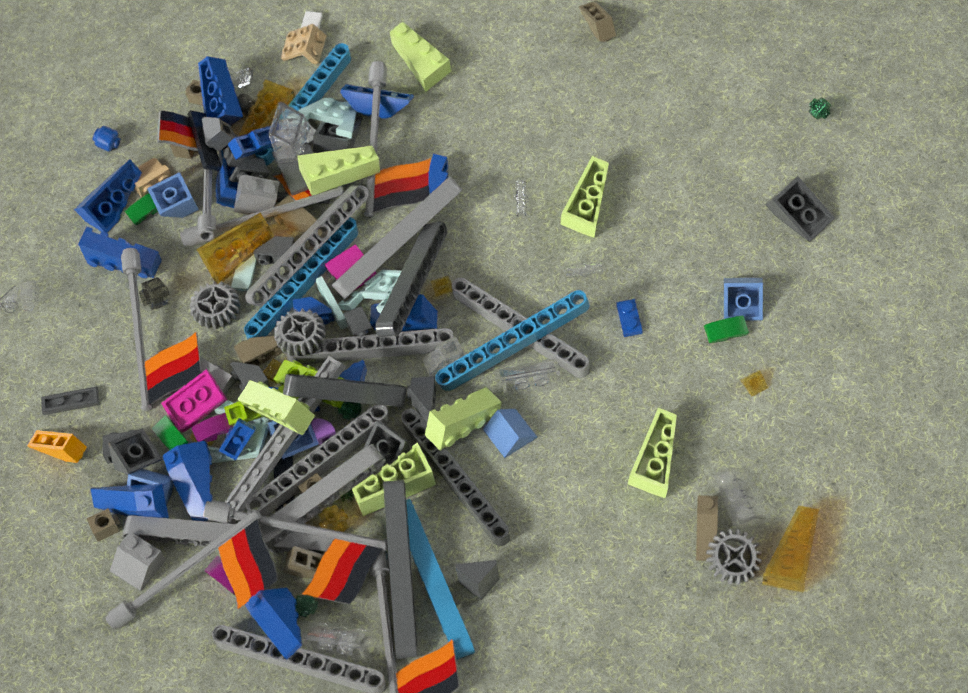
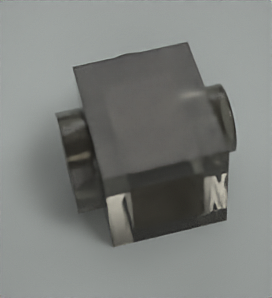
M159 277L141 283L142 290L139 291V296L144 306L148 305L151 310L169 304V290Z

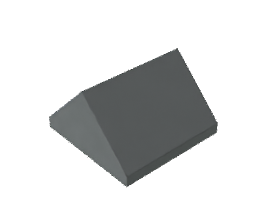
M379 420L375 421L364 446L365 448L373 444L386 459L383 466L392 464L403 452L406 454L410 451L408 441Z
M143 428L108 443L114 469L126 475L162 461L161 456Z
M496 560L455 564L459 584L480 600L500 580Z

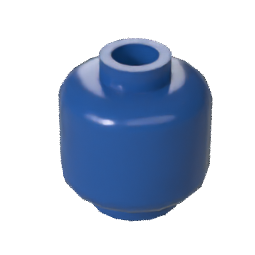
M107 126L97 128L93 135L95 146L105 151L117 148L121 139L118 138L117 130Z

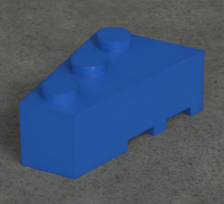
M423 294L418 295L401 332L437 329L438 311ZM380 303L371 305L370 324L375 330L376 322L381 314L376 307Z

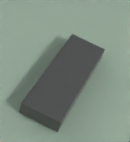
M98 387L42 396V414L48 415L99 405Z

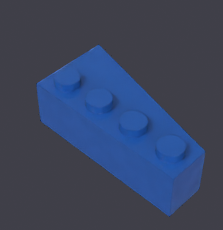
M207 56L198 63L204 113H206L207 117L219 118L231 126L243 118L226 60Z
M86 226L78 245L90 266H102L109 271H114L115 269L123 273L122 251L127 248H135L140 254L141 272L138 276L141 278L155 277L162 261L158 251L136 243L132 246L125 239L119 238L115 240L108 237V233L101 231L98 234L92 232L93 228Z

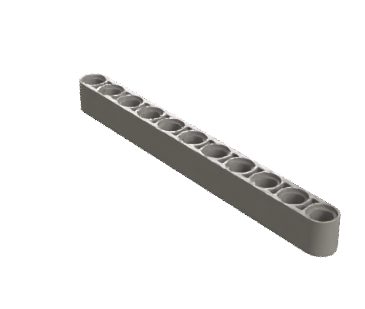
M128 516L123 537L125 538L129 532H132L144 541L156 540V542L168 543L169 541L175 542V544L187 545V543H192L194 546H206L236 524ZM294 531L269 550H272L271 552L284 553L289 552L296 546L324 555L334 539Z

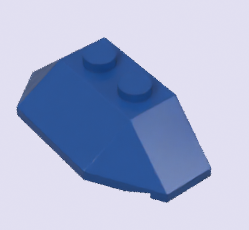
M346 84L340 90L342 96L356 112L362 113L364 116H372L373 88ZM381 90L379 117L383 119L391 118L409 104L414 98V94Z

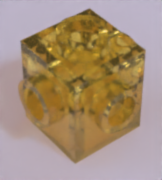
M336 504L326 507L318 514L321 521L318 523L320 528L344 532L349 528L346 521L349 518L343 509L339 510Z

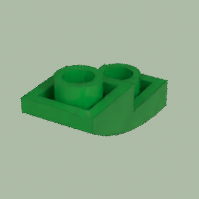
M148 193L124 212L135 225H139L150 214H156L158 210L150 193Z
M744 316L726 318L704 325L709 344L749 334Z
M166 415L152 427V430L169 451L177 445L189 443L183 433L176 428L171 419Z

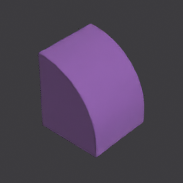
M319 418L312 420L311 426L319 446L336 434L330 422Z

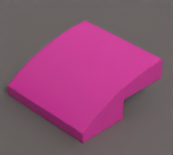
M355 244L325 263V267L337 280L364 254ZM374 271V272H373L363 283H361L356 289H358L359 287L363 286L365 282H367L369 279H371L373 276H375V275L377 274L376 271Z

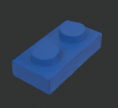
M635 299L616 302L623 336L643 334Z

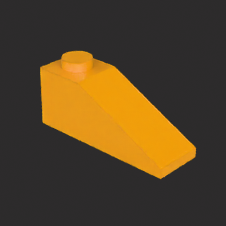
M40 430L35 432L27 445L42 453L73 463L79 462L87 448L73 434Z

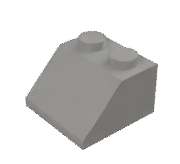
M241 175L238 182L234 212L250 215L273 208L277 199L279 181Z
M129 532L117 547L110 572L142 591L166 559L159 549Z

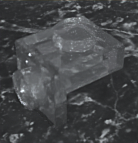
M228 67L235 90L252 85L253 70L250 67L237 72Z

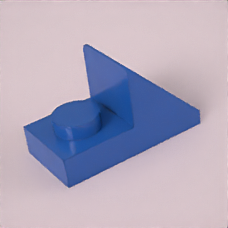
M238 418L234 426L227 433L219 452L236 460L256 427Z

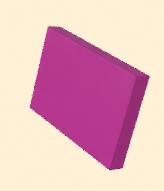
M206 369L161 404L176 428L183 433L226 402L227 398L210 371Z

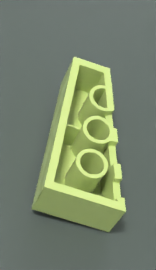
M400 23L390 31L392 45L406 62L408 68L413 72L425 92L451 72L450 60L405 23Z
M373 146L297 156L299 170L312 196L380 173L379 158Z
M594 156L591 157L562 212L561 225L595 237L607 178L608 162Z
M250 380L238 398V401L247 408L302 436L315 417L309 411L311 407L307 404L299 402L291 396L284 395L275 388L270 389L260 381L256 383Z
M485 387L469 394L466 400L459 398L452 406L448 404L441 407L442 410L438 412L435 409L431 410L425 436L441 451L445 447L452 446L461 437L465 438L474 429L481 428L500 409L502 402Z
M661 408L657 409L630 473L628 485L666 498L676 414Z
M418 443L413 445L412 449L406 454L403 452L399 455L398 459L392 464L383 466L379 473L376 475L372 474L352 488L356 503L363 516L385 507L384 481L404 479L406 498L436 485L433 472Z

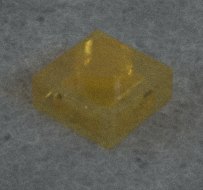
M272 359L263 371L266 378L278 384L273 379L282 363Z

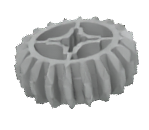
M214 281L212 285L206 283V287L200 286V291H194L195 296L191 297V303H189L190 312L197 323L199 322V325L202 327L205 325L208 329L212 325L216 329L219 324L223 328L224 322L230 324V318L236 320L235 314H239L240 298L236 290L231 288L229 284L224 285L221 281L217 285Z
M303 308L300 312L294 309V313L287 311V316H281V321H277V327L274 328V338L277 341V346L281 348L283 353L287 352L289 356L295 354L297 358L300 354L305 357L308 352L313 355V349L319 350V345L323 344V339L326 338V328L323 320L317 313H312L310 309L307 312Z
M732 529L727 530V535L724 531H721L719 533L720 537L715 535L713 537L714 542L708 544L713 549L706 551L707 555L712 556L707 558L706 562H713L709 570L716 569L713 576L717 577L721 574L720 581L723 582L728 578V584L730 585L733 583V579H735L737 585L741 583V579L745 583L748 582V576L753 578L755 576L753 571H759L760 569L756 564L762 563V559L756 558V556L762 554V551H755L759 547V543L753 545L751 542L755 538L752 536L748 540L746 538L748 532L746 531L741 536L740 529H737L734 535ZM736 541L741 543L742 545L738 548H734L730 545H727L725 542ZM719 548L723 550L722 553L725 555V561L722 565L718 558ZM746 549L750 557L748 566L743 558V552ZM740 550L738 557L732 560L730 563H728V561L731 559L730 554L733 555L734 553H737ZM733 565L738 569L741 568L743 571L734 573L726 570V568Z

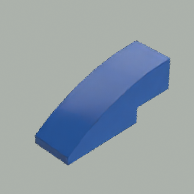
M275 124L253 130L247 135L236 137L228 143V146L235 160L280 144L286 141L287 138L280 124Z
M437 154L432 156L428 173L430 194L449 177L447 173L449 165L446 156Z

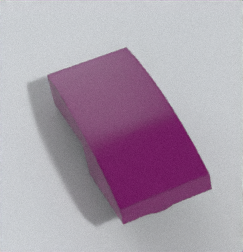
M222 413L194 425L192 431L197 442H210L217 440L218 435L228 433L234 425L230 426L226 413Z
M217 555L204 571L235 595L224 571L221 557Z

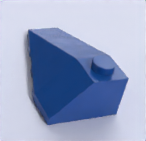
M221 149L218 156L222 168L220 171H217L216 201L217 204L234 208L238 183L231 182L230 177L235 167L228 166Z
M130 159L127 160L74 210L85 222L102 232L108 233L118 223L121 217L119 215L122 213L123 208L126 207L127 200L142 172Z
M200 441L177 445L163 455L167 472L192 521L206 522L208 518L203 516L205 504L207 501H212V494H210V482H212L210 465H212V457L207 442Z
M162 483L95 487L90 489L94 508L101 510L109 508L110 512L126 517L144 516L169 519Z
M287 587L260 590L249 599L245 606L284 658L288 659L302 646L300 627L297 626V618L299 617L295 611L296 599Z

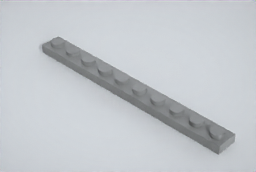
M328 356L315 376L337 379L345 369V366ZM299 397L298 401L310 406L309 411L313 413L322 399ZM279 425L225 503H230L236 511L243 512L246 508L247 500L256 494L298 433ZM229 520L228 524H234L237 520Z

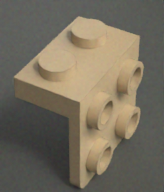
M314 24L290 31L286 36L281 59L286 61L303 55L313 64H318L327 35Z
M156 158L150 159L138 167L142 173L138 182L135 183L134 189L142 198L149 193L147 188L172 176L169 168L166 165L162 166Z

